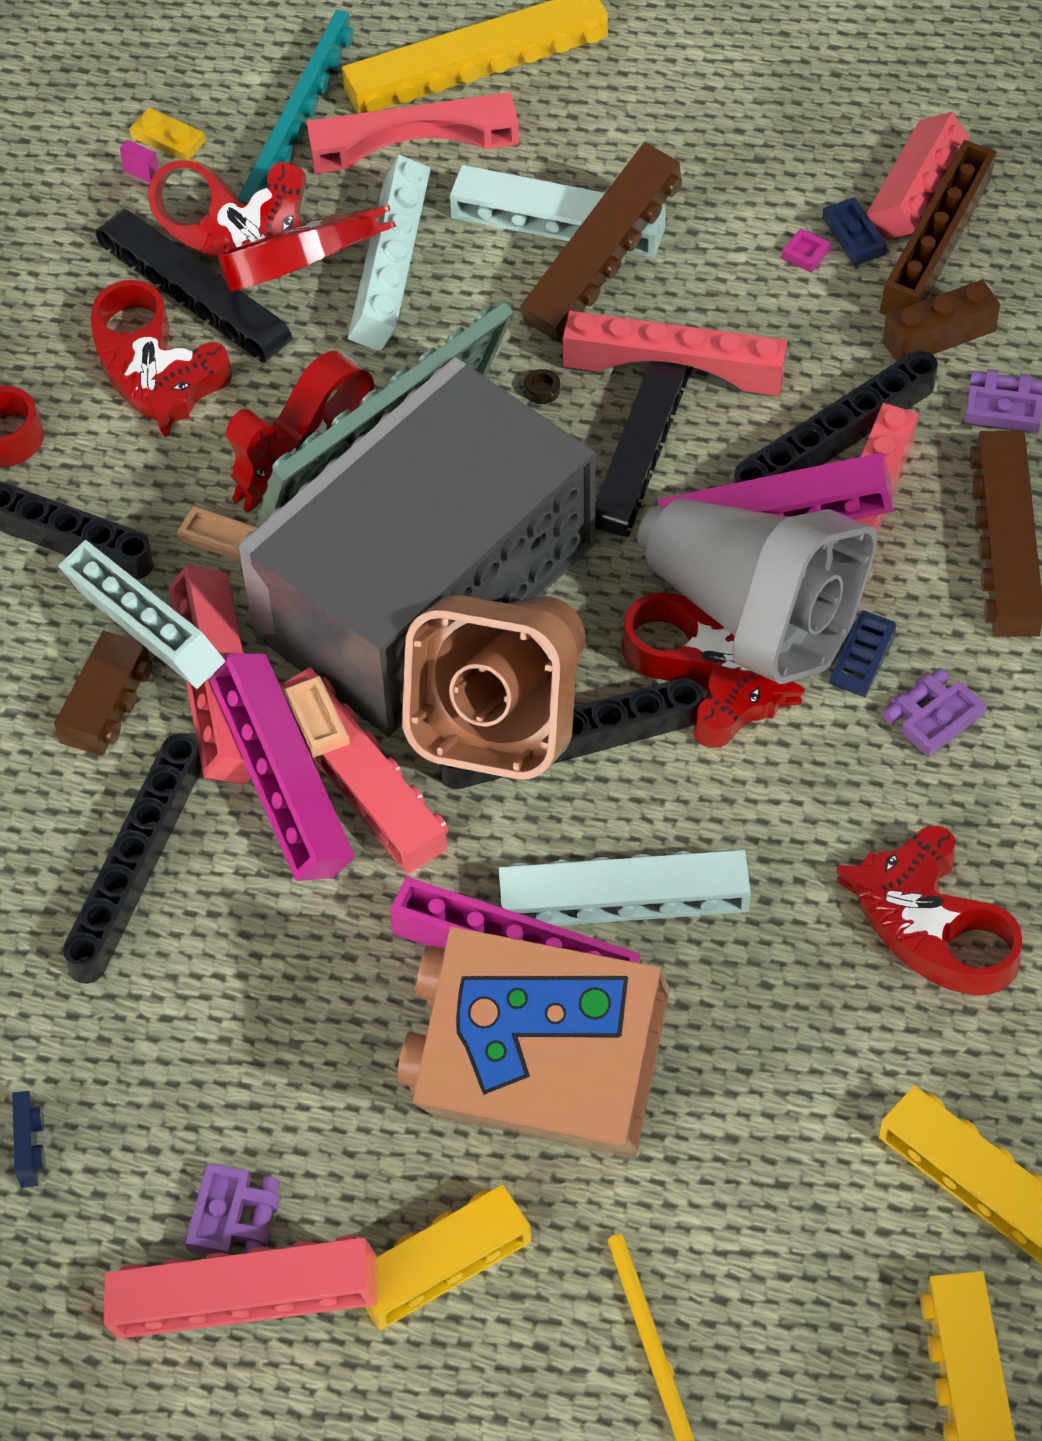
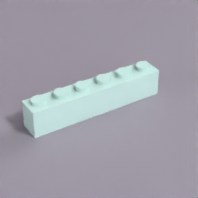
M401 155L397 156L383 181L378 207L389 205L391 209L379 216V221H395L396 227L373 235L370 238L347 338L381 351L397 326L431 167Z
M462 165L450 194L451 218L570 241L605 193ZM662 205L658 219L653 224L648 223L642 231L637 247L632 252L627 251V253L655 258L665 230L666 205Z
M87 540L83 541L58 565L84 597L196 689L226 662L199 629Z
M723 848L709 853L693 854L682 851L667 856L652 857L647 854H640L625 859L598 857L591 861L582 862L557 860L550 864L528 865L516 863L509 867H499L501 908L555 926L749 912L751 891L745 850L733 851Z

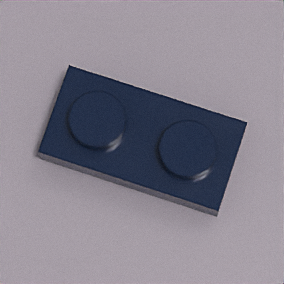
M855 197L823 208L822 218L854 266L886 255L887 244Z
M30 1091L12 1092L14 1171L21 1188L38 1186V1171H45L46 1167L43 1145H37V1132L44 1131L43 1109L41 1105L35 1106Z

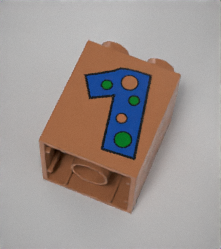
M450 926L446 948L427 945L423 952L417 977L416 996L428 999V1007L432 1008L427 1035L414 1032L407 1033L400 1054L397 1082L400 1085L409 1086L410 1092L414 1093L412 1103L434 1117L636 1158L670 988L661 967Z

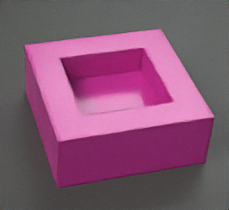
M127 140L120 147L124 171L151 183L153 176L159 170L156 152Z
M800 228L783 248L781 259L812 273L829 253L831 242Z

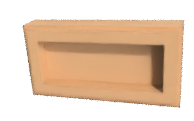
M193 506L176 535L179 541L241 562L238 545L249 532L255 531L258 528Z
M320 676L282 689L312 758L350 744L349 736Z

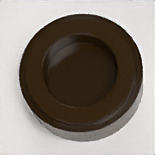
M547 369L534 370L524 379V394L533 403H551L560 394V379L553 371Z

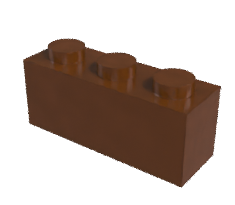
M981 279L886 314L883 343L896 362L914 351L923 350L931 354L942 352L995 332L1000 303L984 280Z
M102 631L54 722L60 744L103 756L108 745L116 743L121 730L120 722L125 712L131 713L137 699L136 691L141 682H146L149 679L152 671V660L149 659L148 650L143 644L135 639Z

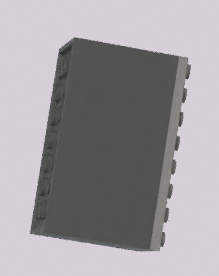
M454 357L444 367L437 368L431 378L420 388L412 390L404 402L396 409L384 414L378 424L365 436H359L353 442L351 448L342 456L330 461L324 471L311 483L304 484L297 492V495L288 503L276 508L269 519L257 530L249 532L238 546L253 635L301 672L311 667L320 678L326 677L333 686L338 700L344 704L347 703L354 712L387 737H390L403 725L405 641L408 629L417 617L440 599L453 595L501 603H512L539 597L595 545V451Z

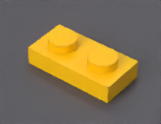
M148 108L129 128L132 138L180 160H189L206 142L205 132L152 108Z

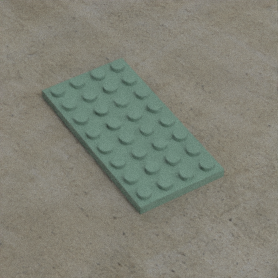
M505 301L494 309L490 306L485 308L473 320L474 324L467 329L463 327L457 328L448 336L445 341L446 344L436 350L432 347L423 353L415 367L409 371L406 368L399 370L389 380L390 385L382 391L378 389L372 390L361 400V406L353 412L349 410L343 411L332 421L331 428L322 434L319 431L314 432L302 443V449L293 455L289 452L285 453L272 465L273 472L267 481L268 488L262 497L263 504L258 510L259 516L255 527L259 528L269 519L276 508L284 506L297 495V492L304 484L311 483L319 476L330 461L342 456L351 448L353 442L359 436H365L373 429L384 414L396 409L404 402L412 390L420 388L427 382L437 368L444 367L456 357L485 377L514 311Z

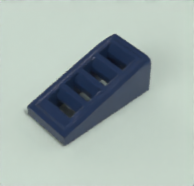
M864 610L860 611L830 677L829 684L865 698L895 639L896 623ZM860 642L862 644L876 648V651L858 645V643ZM851 656L869 662L870 665L851 659ZM845 668L864 675V679L844 673Z

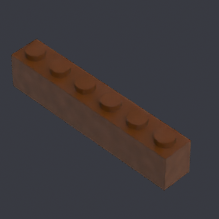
M964 139L885 283L880 314L886 316L888 313L927 300L991 180L997 151Z
M643 142L520 307L525 323L558 342L563 338L569 311L582 312L586 306L590 307L596 302L601 291L600 287L607 278L612 279L621 266V259L627 251L632 252L637 247L642 231L648 223L653 224L658 219L662 205L668 196L673 197L680 189L682 178L679 161Z
M979 431L977 446H971L970 467L971 469H977L978 476L973 477V498L980 499L981 506L976 507L975 522L976 529H983L984 536L979 537L978 555L979 560H986V568H982L981 572L982 591H989V599H985L984 603L985 623H992L993 637L1040 636L1042 629V588L1025 431Z

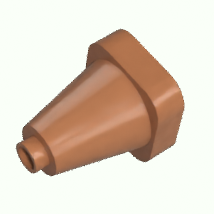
M453 595L440 599L417 617L410 625L405 641L402 724L405 736L411 747L420 756L433 763L512 779H531L545 772L567 749L572 737L576 670L585 646V629L577 612L566 602L551 596H539L512 603H501Z

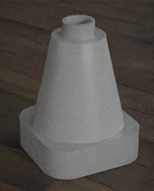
M683 498L672 501L666 507L660 505L652 507L643 518L637 536L639 547L646 550L648 567L735 636L733 643L735 663L778 684H785L827 670L839 657L851 632L877 548V534L873 527L831 509L789 517Z

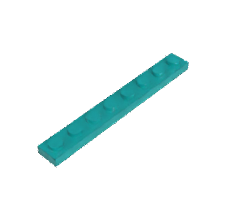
M338 9L335 11L238 196L243 203L247 204L255 193L267 187V176L274 165L280 162H290L293 152L292 146L295 141H301L307 117L312 118L314 116L319 94L326 93L331 71L338 70L343 48H349L351 45L354 30L350 27L349 12Z

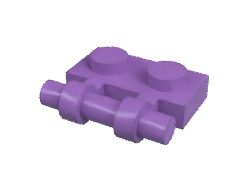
M987 369V373L972 371L964 423L1039 433L1042 415V380L1031 379L1032 375L1020 374V377L1000 375L998 370Z
M938 668L932 674L926 673L916 680L914 688L906 694L899 693L891 699L890 706L882 711V717L888 724L894 723L900 717L907 719L902 723L901 733L928 758L982 717L987 707L982 700L959 680L947 689L943 684L949 681V676L942 668ZM925 698L932 699V701L923 708H921L918 705Z
M207 1164L185 1241L186 1249L204 1254L227 1253L231 1255L234 1242L245 1245L243 1254L249 1253V1250L256 1247H268L271 1234L267 1230L272 1213H276L280 1197L277 1195L280 1181L277 1178L266 1176L263 1178L261 1189L249 1188L251 1180L250 1171ZM243 1206L255 1209L251 1226L239 1224Z

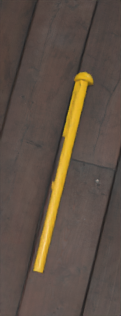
M613 1235L607 1242L676 1441H695L673 1379L675 1375L673 1367L664 1353L624 1235Z

